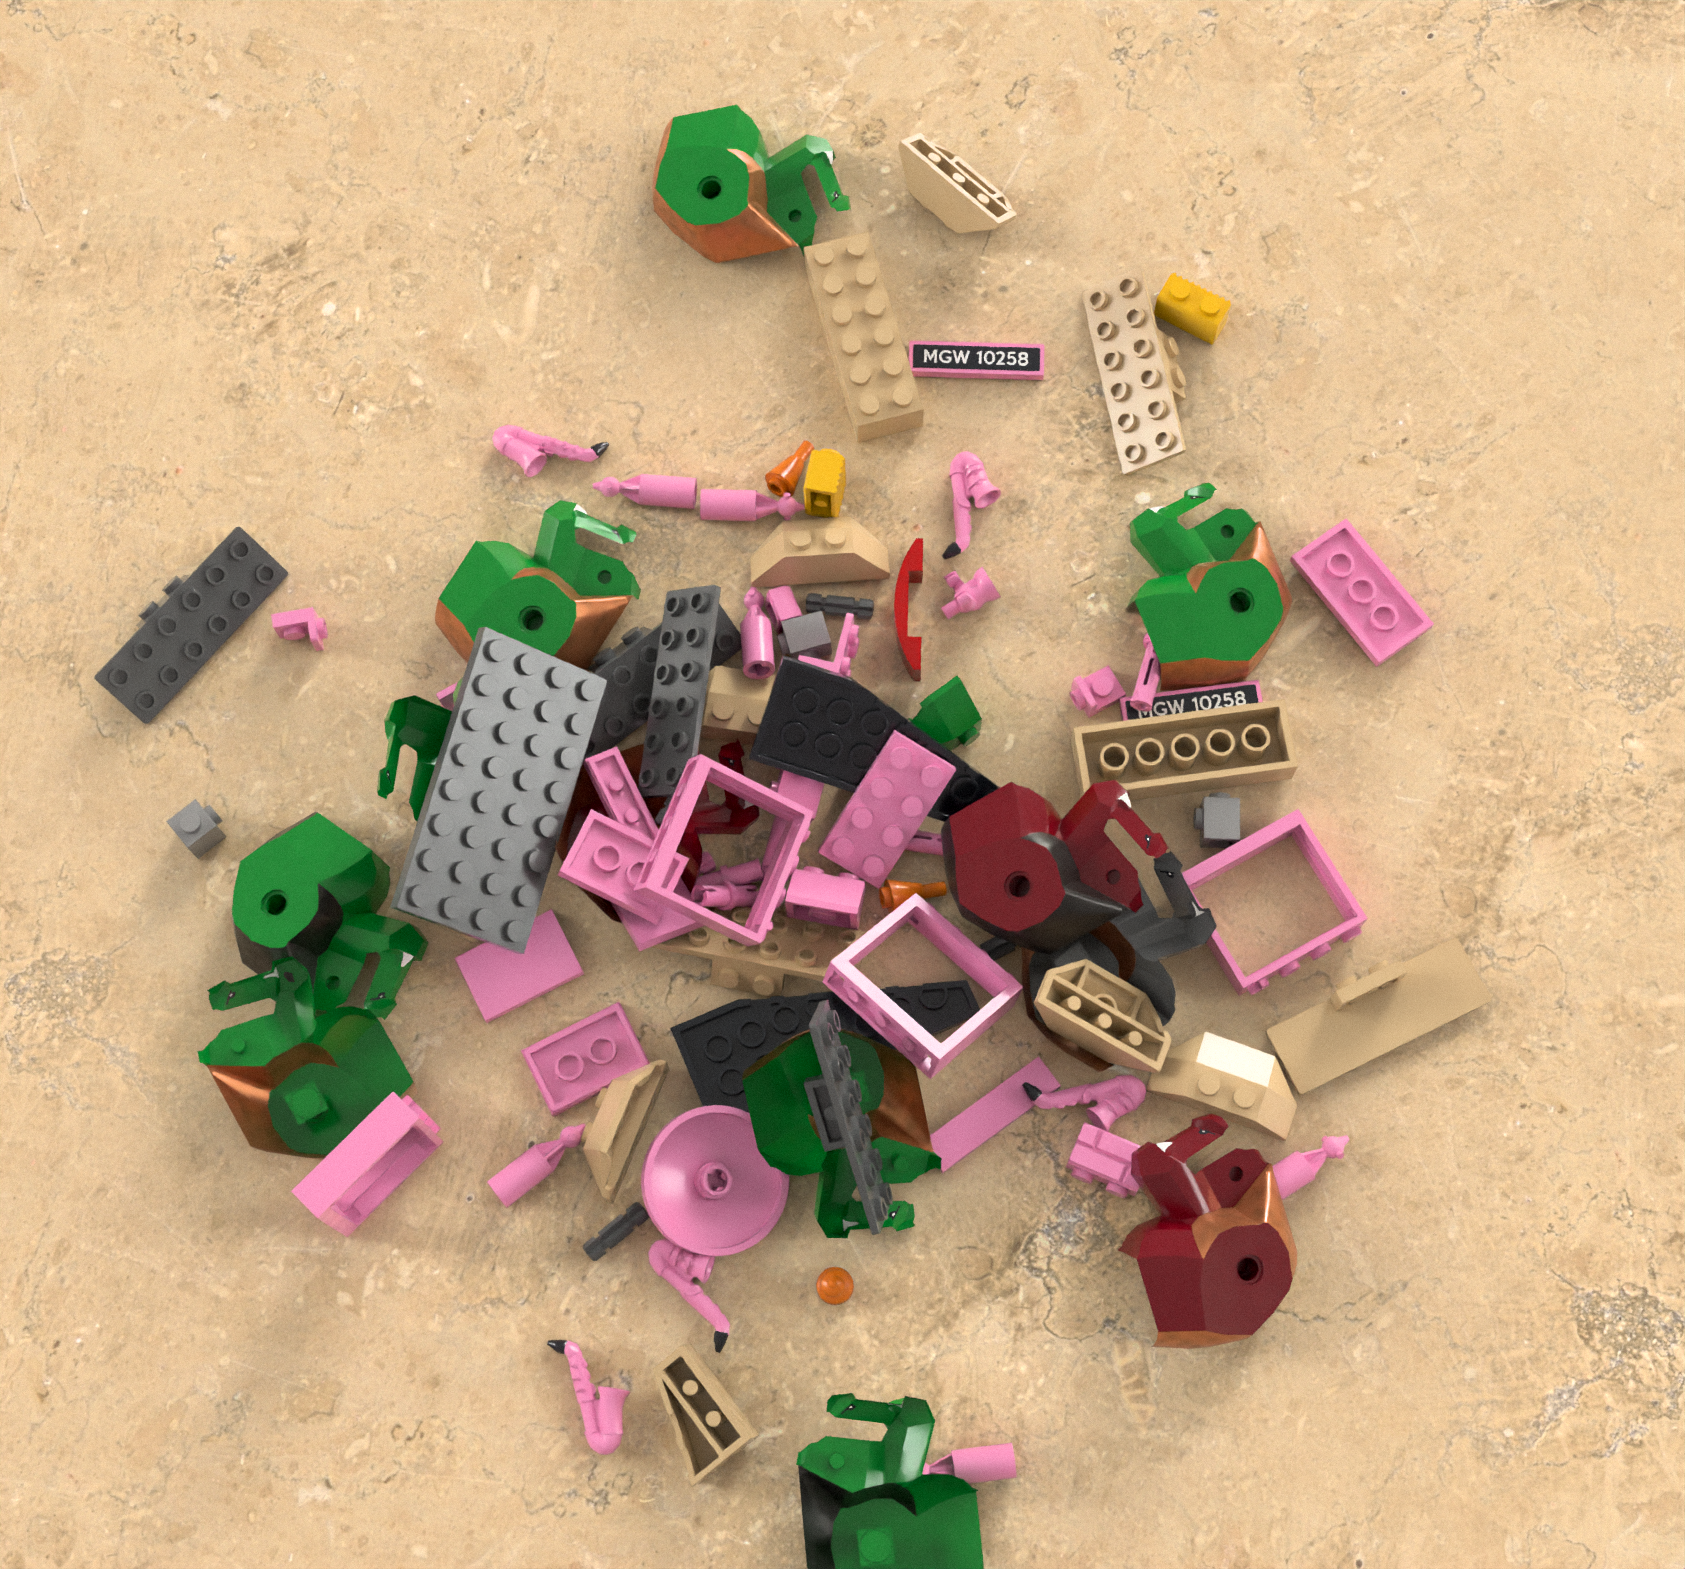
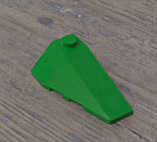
M955 676L920 703L922 708L913 719L908 718V720L950 751L961 744L965 747L975 741L980 735L979 731L982 724V718L958 676Z

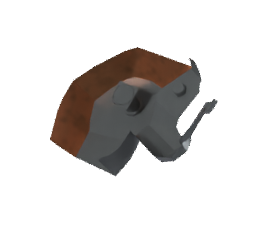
M1171 851L1153 860L1154 870L1174 910L1172 918H1159L1138 878L1141 888V899L1144 905L1136 913L1130 909L1050 955L1030 951L1022 946V986L1028 1018L1048 1040L1062 1051L1098 1072H1102L1115 1064L1106 1062L1050 1030L1036 1008L1034 1001L1047 970L1087 959L1146 993L1159 1015L1162 1026L1171 1020L1175 1012L1176 992L1173 980L1160 960L1202 947L1217 927L1210 909H1202L1196 902L1180 872L1183 865Z

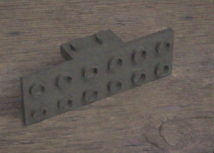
M235 527L191 575H183L181 579L178 576L172 578L162 589L165 593L162 599L157 604L151 601L143 608L138 615L142 620L136 625L139 629L96 673L94 679L144 724H148L288 576V571L241 527Z
M717 585L672 590L666 594L639 775L638 790L642 798L673 796L688 759L697 756L721 587Z
M720 604L718 606L709 671L715 666H720L742 649L741 634ZM662 622L652 630L644 626L640 629L638 626L630 629L621 637L622 643L614 649L606 648L594 657L595 663L588 669L591 673L606 679L607 683L583 762L586 758L613 748L648 721Z
M828 1000L820 1001L809 1023V1030L823 1074L807 1077L804 1081V1086L824 1151L846 1148L871 1233L876 1235L881 1233L884 1221L888 1219V1209L893 1204L892 1191L888 1182L883 1183L880 1173L883 1167L881 1155L877 1148L873 1149L869 1137L872 1136L871 1122L867 1114L863 1115L859 1102L862 1100L860 1085L856 1079L852 1080L848 1068L851 1067L849 1049L846 1045H841L838 1035V1032L841 1031L839 1016L836 1010L830 1009Z

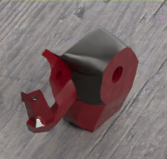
M1116 780L1093 783L1063 819H1061L1051 802L1030 788L1019 786L1011 781L950 816L941 828L945 873L950 892L961 916L993 936L1018 946H1023V948L1048 955L1130 909L1136 913L1144 905L1141 899V888L1138 883V871L1104 832L1108 819H1116L1148 856H1154L1157 859L1166 853L1168 846L1161 833H1153L1131 808L1130 793Z

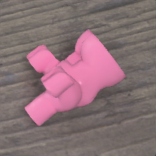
M983 567L979 568L975 572L973 579L967 583H964L956 571H953L944 576V579L949 587L953 588L955 598L941 607L946 617L950 619L958 613L979 610L986 602L994 601L1001 596Z

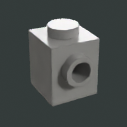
M822 611L781 621L782 634L777 635L782 655L789 654L790 658L798 660L799 655L820 659V657L832 654L831 640Z
M1223 792L1211 793L1209 797L1203 798L1200 808L1194 809L1193 824L1194 829H1200V848H1228L1240 841V798H1230V794Z
M196 799L166 821L198 859L226 838V835L218 827L222 819L210 805L203 808Z

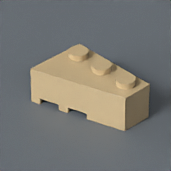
M692 1344L681 1345L653 1368L667 1415L670 1416L677 1437L676 1442L679 1451L682 1452L689 1473L688 1478L691 1487L702 1483L760 1436Z

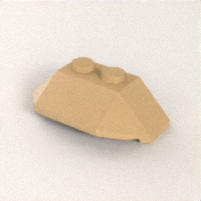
M921 133L900 141L898 148L909 193L924 208L940 218L947 228L954 230L957 234L997 229L1015 219L1017 214L1012 210L1006 196L959 156L937 143L928 141V138Z
M851 516L782 520L750 557L752 587L890 579L888 548Z
M715 666L710 670L700 737L728 742H736L738 738L742 744L753 745L776 674H772L765 679H751L743 673L742 669Z
M1087 959L1046 971L1034 1004L1050 1030L1108 1063L1153 1073L1160 1072L1172 1039L1168 1032L1164 1031L1159 1015L1146 993Z
M1203 1032L1168 1050L1160 1072L1151 1073L1146 1092L1208 1114L1212 1113L1221 1116L1227 1121L1283 1141L1287 1139L1297 1108L1295 1099L1275 1056L1208 1032Z
M661 1059L611 1080L608 1089L603 1087L595 1104V1108L599 1109L594 1123L589 1121L583 1131L581 1142L585 1143L583 1147L584 1153L602 1197L610 1204H613L669 1071L667 1062Z

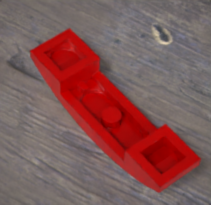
M923 538L915 539L902 562L894 598L896 642L902 662L913 681H921L922 637L908 636L909 583H922Z

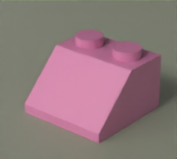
M805 866L803 870L795 869L785 899L787 917L858 930L866 891L865 881H860L859 876L851 873H839L838 876L824 874V870L812 866Z

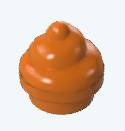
M830 1267L819 1275L816 1289L819 1297L825 1303L840 1305L851 1297L854 1283L851 1275L845 1269Z

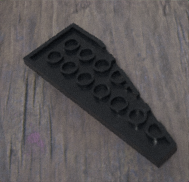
M783 655L749 754L750 760L854 793L891 734L896 730L956 767L955 773L927 814L928 817L945 822L953 814L1001 788L852 677Z
M967 980L925 983L919 986L908 987L890 986L880 989L931 1036L967 1022L980 1011ZM833 991L808 993V995L791 997L773 996L767 999L751 1000V998L738 999L670 1028L702 1105L730 1106L748 1113L749 1108L742 1082L744 1070L788 1039L809 1030V1023L820 1001L828 1000L830 1009L836 1010L841 1029L863 1035L895 1051L898 1050Z

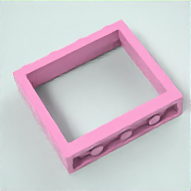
M702 754L690 758L687 761L633 891L745 946L761 944L767 932L772 930L773 922L770 920L775 908H778L785 898L786 889L784 885L788 875L790 876L795 871L799 863L797 853L800 845L807 840L811 833L808 829L814 811ZM705 780L787 821L745 927L661 887Z
M1299 809L1182 873L1192 892V890L1292 836L1345 922L1247 977L1243 975L1215 929L1206 943L1239 996L1247 991L1251 995L1260 992L1270 985L1268 979L1277 974H1280L1282 978L1292 974L1301 967L1298 962L1311 956L1313 961L1324 956L1332 950L1329 945L1339 939L1346 943L1362 933L1360 928L1368 919ZM1192 892V894H1193V896H1194L1196 902H1197L1198 905L1202 908V906L1200 905L1199 901L1197 900V898L1195 897L1194 893Z
M917 893L830 962L823 979V983L929 1079L933 1078L1012 1009L1023 989V986L1012 974L1001 968L990 958L986 951L977 947L957 926L952 925L936 911L932 904L926 902ZM907 922L994 997L941 1044L854 967L856 963Z
M392 1092L291 1192L317 1219L348 1237L443 1143L436 1135L441 1128L408 1095L401 1100Z

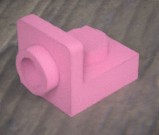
M313 607L271 614L273 628L280 638L298 640L304 638L305 634H309L310 641L316 651L324 650L323 639L328 638L326 622L324 618H319Z
M1109 665L1083 679L1080 675L1074 678L1071 687L1072 691L1070 692V697L1079 711L1084 709L1088 718L1118 703L1120 698L1126 697L1125 691Z

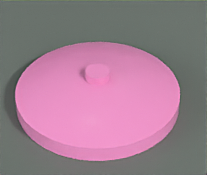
M712 1105L686 1111L673 1118L658 1132L644 1158L641 1173V1189L644 1204L652 1222L670 1242L698 1255L725 1256L739 1253L754 1246L773 1229L787 1201L789 1174L770 1167L758 1151L750 1113L730 1106Z

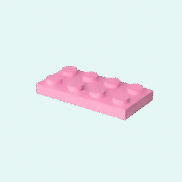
M1347 518L1292 555L1290 559L1293 566L1376 667L1426 633L1434 625Z
M894 730L818 848V853L879 889L955 773L956 767Z

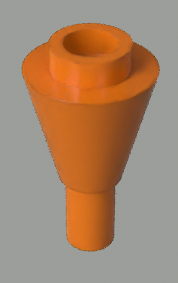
M803 441L793 455L789 456L765 475L767 487L773 494L779 497H783L784 493H790V497L794 495L804 463L815 449L812 443Z
M886 879L884 887L879 888L880 904L883 909L887 908L888 912L891 913L915 893L924 900L926 898L946 896V884L942 881L922 885V883Z

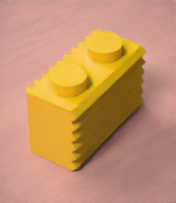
M1172 273L1157 297L1154 315L1213 345L1226 324L1231 302L1230 300L1225 301L1224 297L1219 298L1218 294L1213 295L1212 291L1207 292L1206 288L1201 289L1200 285L1195 286L1194 282L1189 283L1188 279L1183 280L1182 276L1177 277L1176 273Z
M832 449L813 450L803 487L805 513L823 518L839 517L843 493H845L844 487H846L845 458L839 452Z

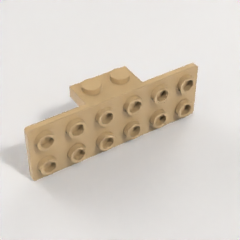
M1137 267L1082 292L1122 472L1125 475H1131L1186 452L1175 405L1186 400L1184 391L1186 378L1178 366L1176 357L1179 355V348L1173 337H1169L1157 329L1144 270Z
M704 907L742 927H745L751 909L734 907L732 910ZM773 914L770 920L773 922L772 930L767 932L761 944L745 946L713 929L703 926L654 945L651 948L712 959L710 985L773 997L782 996L785 974L823 981L830 962L867 932ZM862 959L854 965V967L859 971Z
M1452 938L1403 963L1401 960L1389 964L1387 960H1383L1368 969L1369 975L1359 980L1353 975L1336 984L1337 991L1334 992L1330 999L1268 1028L1266 1035L1297 1093L1303 1095L1488 1004L1492 998L1459 939Z

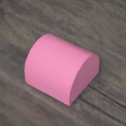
M781 586L768 590L764 606L775 631L780 634L782 633L781 621L803 615L791 587Z

